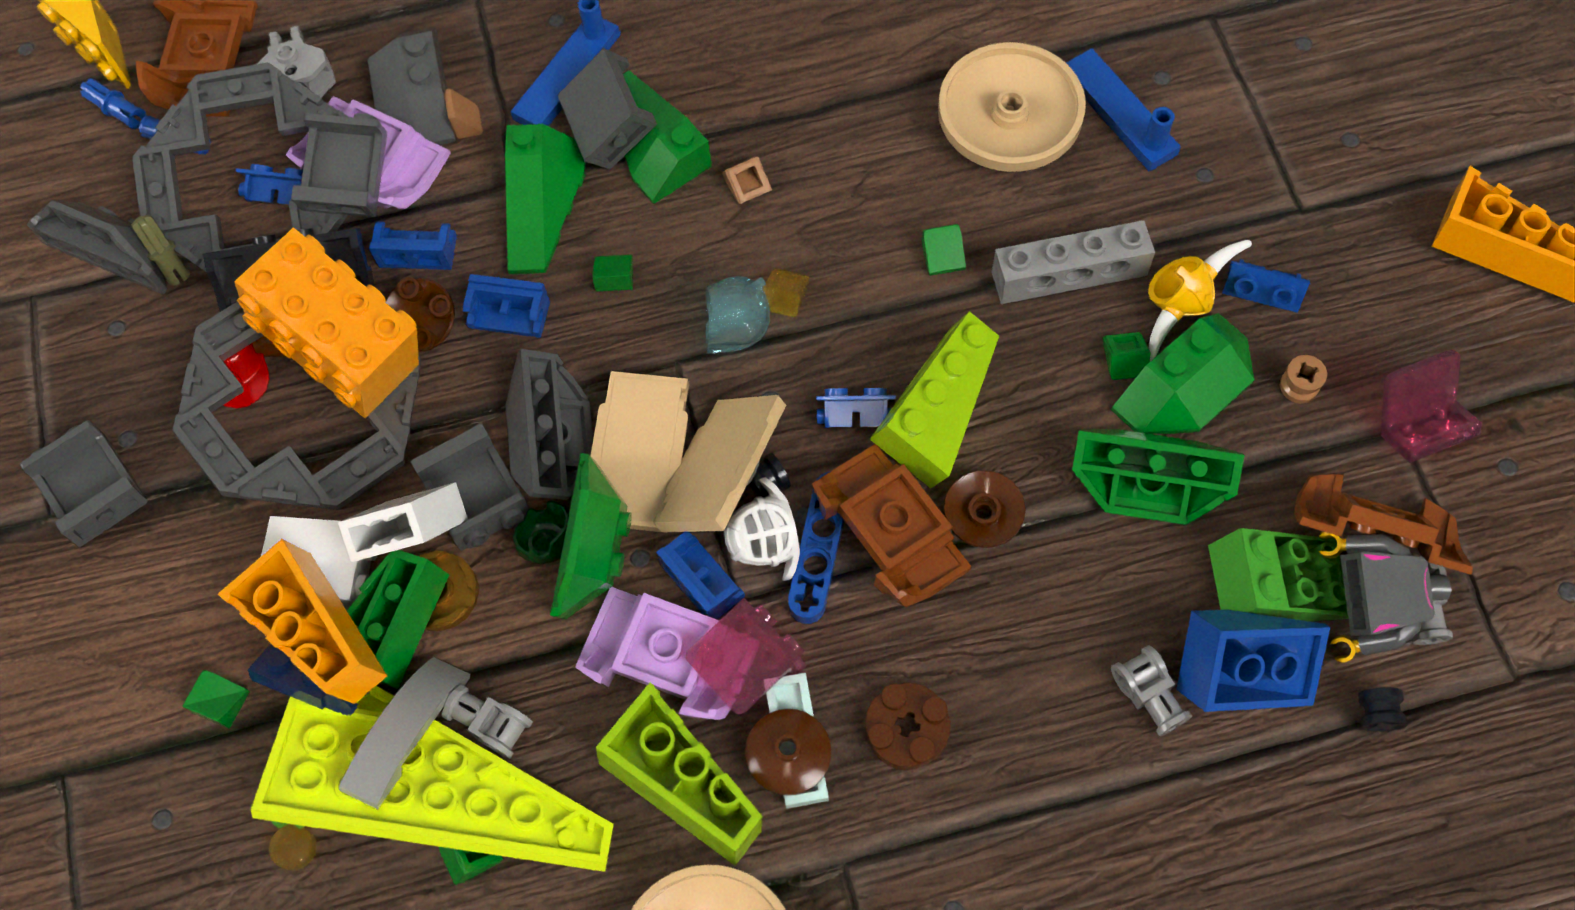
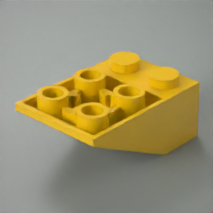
M39 0L40 4L37 6V9L50 23L56 24L53 31L67 46L72 43L76 45L74 48L78 54L89 64L95 61L98 70L110 82L116 79L127 89L132 86L117 28L99 0Z

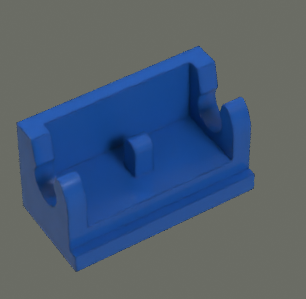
M377 221L374 226L369 250L379 268L452 270L457 234L455 230H450L451 225L449 223H442L440 232L391 230L390 228H385V222Z
M470 274L463 303V312H468L466 321L468 328L541 338L550 305L544 283Z
M690 532L682 533L656 552L660 566L701 614L718 619L745 597V593L732 581L699 543V540Z

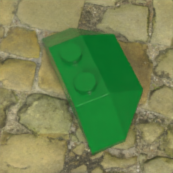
M1219 313L1199 318L1143 368L1112 406L1111 411L1134 432L1147 434L1199 432L1254 382L1248 338Z
M1078 429L1072 471L1081 480L1105 513L1187 525L1224 501H1228L1237 495L1245 455L1195 440L1120 429Z
M580 453L571 508L550 616L560 619H568L611 588L614 584L615 576H621L624 566V553L619 552L622 536H628L631 527L632 514L627 512L628 506L598 463L589 454Z

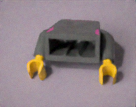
M1327 532L1319 535L1322 539L1334 538L1337 540V546L1333 551H1319L1322 556L1336 558L1342 551H1347L1348 553L1340 555L1350 634L1351 636L1359 635L1357 640H1353L1349 636L1339 635L1332 640L1331 644L1346 642L1351 648L1349 655L1335 657V660L1338 662H1348L1358 652H1362L1364 655H1371L1401 648L1420 631L1421 622L1433 619L1435 615L1433 601L1447 600L1450 597L1451 584L1446 575H1429L1428 562L1424 557L1412 556L1408 547L1386 535L1348 534L1347 538H1340Z

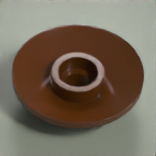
M975 471L960 477L952 484L945 497L944 516L953 526L951 531L963 542L981 548L996 547L1011 540L1021 529L1025 518V501L1019 488L1004 475L992 471ZM984 509L991 516L988 519H981L976 515V512Z
M796 709L777 710L761 718L750 731L745 746L746 763L752 777L764 789L785 796L801 794L815 787L825 776L831 761L830 739L825 728L812 715ZM786 741L793 742L796 746L795 752L791 755L782 754L779 750L782 743Z

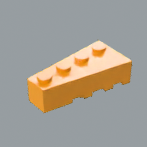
M283 539L277 542L218 593L225 602L233 605L249 624L256 626L267 636L266 639L275 648L282 650L291 658L290 661L326 694L355 704L387 677L384 669L311 553Z

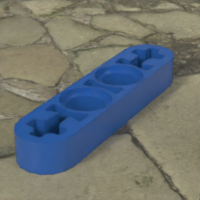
M829 472L821 474L816 480H818L819 478H821ZM814 489L801 539L798 564L788 596L791 616L802 624L817 622L824 614L844 525L843 518L837 513L827 519L835 526V530L830 536L819 537L813 532L812 527L814 523L824 519L820 509H816L820 504ZM812 556H819L826 561L827 567L821 574L812 575L804 569L805 561ZM806 584L814 586L812 592L813 603L817 604V606H810L808 612L801 611L800 603L796 601H803L805 599Z

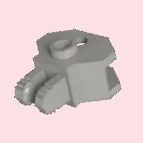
M298 26L290 28L292 40L287 42L282 41L277 31L269 33L271 46L267 47L268 53L257 64L269 62L293 81L300 83L322 98L336 83L334 71L323 49L305 44L302 32Z

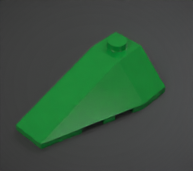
M628 70L623 75L636 106L651 112L657 125L625 155V159L632 180L654 205L712 167L709 141L685 115Z
M544 124L506 126L505 178L509 275L547 272L561 237L560 231L566 216H570L574 206L572 201L578 187L581 188L585 179L586 161L583 159L576 139Z

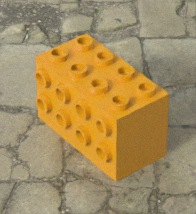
M292 228L234 281L239 295L237 301L244 311L242 318L254 331L262 333L273 342L282 354L292 358L301 365L311 378L330 389L344 405L353 408L362 417L366 418L419 365L417 325L406 312L400 309L396 312L386 304L385 297L377 288L370 284L364 286L355 278L356 275L345 262L339 259L335 262L326 255L324 247L317 239L311 235L304 237L295 228Z

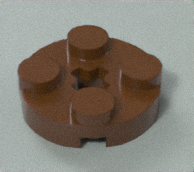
M893 683L886 686L871 702L865 720L866 736L876 756L888 766L900 770L918 769L920 766L937 759L943 753L950 735L951 723L947 712V705L935 692L919 684ZM906 716H911L914 718V723L920 726L918 732L911 731L909 736L906 737L901 735V727L895 724L898 719L904 720Z

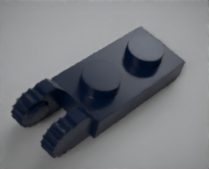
M271 643L248 669L252 681L322 710L328 708L337 713L340 712L343 715L351 716L358 708L357 703L353 704L326 694L290 661L291 658L282 650L275 648Z

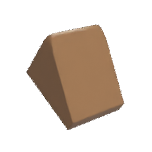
M445 89L444 97L447 115L455 137L463 139L481 135L483 129L478 106L452 89Z
M758 156L721 172L738 204L772 190Z

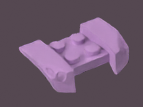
M333 96L328 103L349 117H354V114L357 113L372 115L379 120L387 131L378 207L389 208L392 206L397 209H406L428 191L451 154L448 149L425 139L412 126L354 99L349 104ZM308 133L299 143L290 147L286 154L290 160L302 169L304 168Z
M611 587L575 667L597 683L604 684L607 687L610 686L615 674L645 685L651 682L656 689L686 700L679 714L691 718L721 720L725 719L739 697L761 642L729 630V627L722 625L720 620L646 593L635 596Z

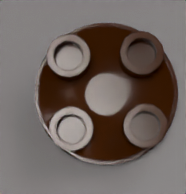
M406 277L387 296L386 304L396 312L399 309L403 310L415 321L417 325L418 353L437 347L451 332L455 320L453 300L446 289L437 282L425 278Z

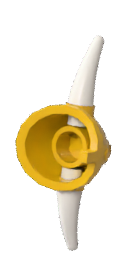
M1247 239L1228 245L1204 261L1196 256L1176 259L1163 266L1154 275L1149 283L1148 294L1150 300L1162 310L1154 325L1149 341L1150 361L1157 356L1165 337L1182 317L1204 315L1211 311L1215 299L1213 280L1231 258L1251 247V240Z

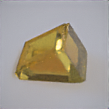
M773 269L763 287L762 309L796 317L809 283V277L786 270Z

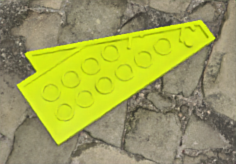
M375 686L368 695L363 696L356 702L358 708L351 716L343 715L340 712L337 713L328 708L322 710L290 696L251 807L252 818L606 871L613 823L435 719L403 763L402 776L378 809L339 791V785L355 754L394 695Z

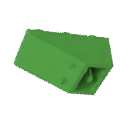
M1240 528L1209 544L1208 548L1220 609L1309 622L1349 619L1340 555L1336 558H1326L1319 553V551H1333L1337 546L1336 540L1333 538L1322 539L1315 536Z

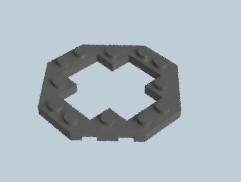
M269 62L195 75L186 87L188 92L177 106L173 104L155 127L158 131L145 147L141 145L132 157L140 216H152L167 240H172L175 243L174 250L205 272L204 253L253 245L247 244L224 248L221 220L216 214L183 220L174 155L211 149L206 114L274 103L278 131L282 136L309 132V127L303 121L304 113L317 114L318 110H329L338 113L340 116L349 117L340 110L330 106L300 83L293 81ZM292 200L289 201L292 228L296 230L313 228L314 235L336 232L348 217V215L302 211Z
M238 301L195 328L192 341L194 346L190 363H187L181 390L182 399L178 415L176 414L173 432L222 496L339 510L404 466L421 368L420 357L419 365L366 417L377 433L325 468L312 475L290 446H287L254 468L211 412L244 392L242 385L223 361L264 335L254 331L242 318L244 311Z

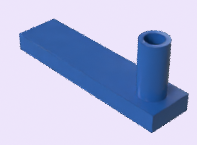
M579 0L578 8L582 23L510 111L514 121L522 125L544 124L549 126L563 109L558 94L603 48L609 50L620 37L619 26L602 18L599 0Z
M1092 48L1066 63L1081 82L1085 100L1149 172L1179 154L1181 146L1170 135L1175 118L1172 110L1166 107H1159L1151 114Z

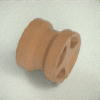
M1300 355L1292 359L1280 379L1279 386L1282 394L1291 402L1299 404L1314 400L1327 380L1328 373L1325 365L1321 360L1310 355ZM1299 373L1304 374L1309 378L1305 379L1303 377H1300Z

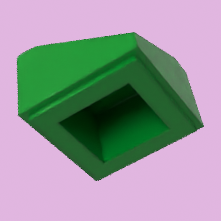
M203 670L182 707L197 716L230 729L250 691L217 674Z

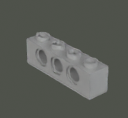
M1143 220L995 249L992 275L1001 304L1147 276L1155 250Z

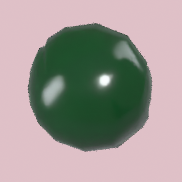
M548 501L547 507L543 510L528 509L524 520L516 526L512 537L519 556L527 561L538 564L551 563L561 558L569 518L565 506L555 501Z

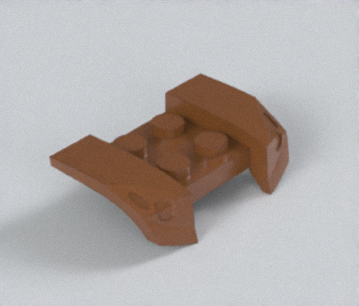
M155 0L153 5L162 13L171 26L159 68L143 61H136L139 87L153 105L169 110L173 104L177 106L188 92L186 87L195 75L234 68L243 32H251L258 7L256 1ZM230 110L206 114V116L229 117Z
M876 444L812 483L824 520L837 513L840 514L882 570L875 575L876 578L873 585L883 594L893 596L897 603L902 606L908 607L930 598L971 570L972 566L952 542L954 536L950 531L953 526L904 464L899 466L897 463L892 465Z
M1339 473L1310 475L1298 493L1294 516L1300 525L1341 537L1346 522L1351 524V529L1368 535L1376 534L1377 530H1381L1392 535V539L1400 544L1417 548L1429 563L1472 575L1473 566L1463 553L1460 545L1457 519L1425 497L1420 513H1413L1341 492L1344 474Z

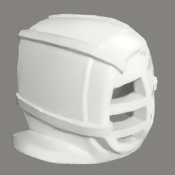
M764 477L758 481L769 492V496L764 498L762 496L756 497L752 502L741 506L733 512L724 530L725 543L731 554V559L735 562L739 561L742 564L755 566L770 565L771 567L785 562L782 580H791L796 571L800 555L795 522L786 497L771 480Z

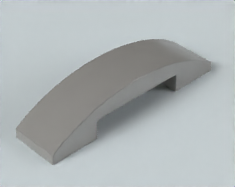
M435 657L421 666L396 693L367 734L339 785V791L378 809L402 776L403 763L442 710L448 696L459 685H466L470 679V674Z

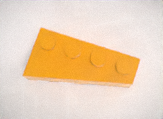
M1469 166L1451 197L1432 247L1575 303V228L1568 223L1559 226L1550 220L1546 210L1536 204L1529 208L1510 196L1512 190L1500 183L1495 187L1479 178L1482 172Z

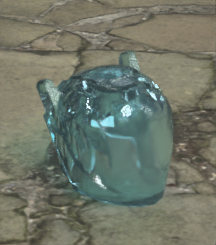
M734 276L706 285L705 293L709 321L705 324L706 354L727 353L746 349L760 341L766 334L771 314L769 302L762 290L766 285L762 277L753 281L747 277Z

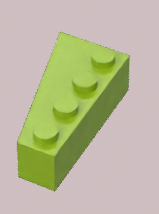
M970 311L948 330L870 438L873 443L898 463L904 464L914 476L929 488H933L951 474L999 339L997 333Z
M650 682L596 746L599 765L736 866L761 833L762 815L729 775L720 769L711 758L710 752L701 742L695 739L685 727L684 721L674 709L671 710L661 698L659 691Z

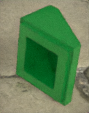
M959 224L930 228L923 231L922 248L929 276L966 270Z
M596 256L592 273L596 292L633 290V256Z
M1141 332L1103 336L1108 370L1113 380L1136 378L1150 362L1151 352Z
M439 847L440 854L455 885L475 877L503 860L502 856Z

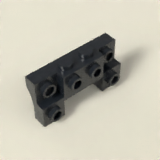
M313 228L297 230L304 237L311 235L317 239L324 247L325 254L335 262L338 259L345 262L355 273V278L364 286L370 284L375 287L371 266L367 264L360 228L314 235ZM275 235L252 238V246L203 254L206 272L215 292L219 312L237 302L239 295L234 281L278 242Z

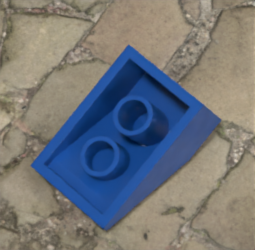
M1234 610L1191 611L1176 690L1204 712L1313 706L1330 627L1323 623Z

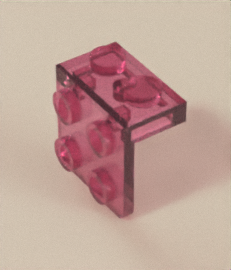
M1454 349L1444 351L1393 371L1384 380L1381 436L1409 463L1481 435L1482 422L1456 401L1461 355Z
M745 598L686 652L687 662L728 707L738 715L744 714L788 672L791 675L800 674L807 667L800 657L805 652L804 649L790 634L787 633L782 638L772 628L777 623L773 616L761 604L754 609Z

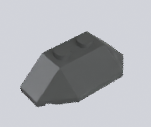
M436 27L401 33L368 58L375 110L412 126L425 139L437 145L456 142V137L447 115L444 97L447 85Z
M51 200L26 224L39 240L47 246L162 295L167 290L164 275L156 263L148 259V251L132 229L131 224L135 221L134 219L122 220L111 210L103 206H99L96 209L81 202Z
M520 349L517 353L505 404L511 476L529 496L568 500L574 492L580 453L591 456L593 430L590 400L574 377L562 366L564 363L558 354Z

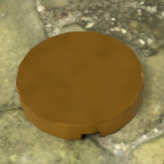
M437 550L421 554L419 557L428 559L449 574L425 630L439 632L454 628L468 618L477 604L479 594L477 576L465 559L458 555Z

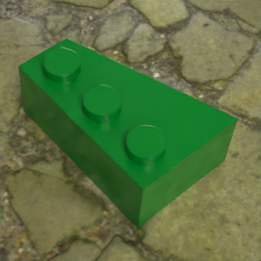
M401 550L391 551L359 588L362 593L347 609L348 614L387 674V677L380 683L396 689L399 688L449 577L447 572L428 559Z

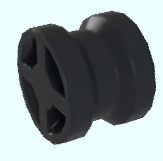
M773 453L764 457L763 462L758 465L757 471L749 483L756 496H762L763 498L769 496V492L758 481L761 478L766 477L771 480L781 491L791 487L785 469Z
M1380 687L1366 689L1358 693L1359 703L1364 707L1365 715L1361 718L1364 730L1384 732L1400 730L1408 726L1407 717L1401 712L1400 704L1404 701L1401 689Z

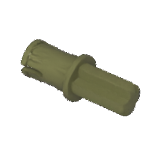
M144 215L137 217L131 226L148 251V259L156 263L169 285L180 284V281L173 272L174 269L185 281L190 276V271L175 252V243L172 240H167L152 216Z

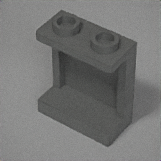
M603 48L558 94V97L584 161L610 170L657 123L651 112L636 106L623 75V72L630 66L627 58Z
M318 110L317 114L304 113L303 121L309 127L301 186L293 185L291 200L302 211L376 218L387 140L385 128L376 117L364 113L354 114V117L340 116L338 113L329 110Z
M90 420L70 428L63 436L46 447L37 449L29 458L20 463L22 470L35 481L57 516L58 520L55 521V524L60 532L78 547H82L149 502L106 435Z
M482 423L411 460L415 471L427 490L456 482L468 520L450 529L449 533L460 551L482 545L488 540L490 535L503 528L509 529L517 526L524 520L528 509H530Z

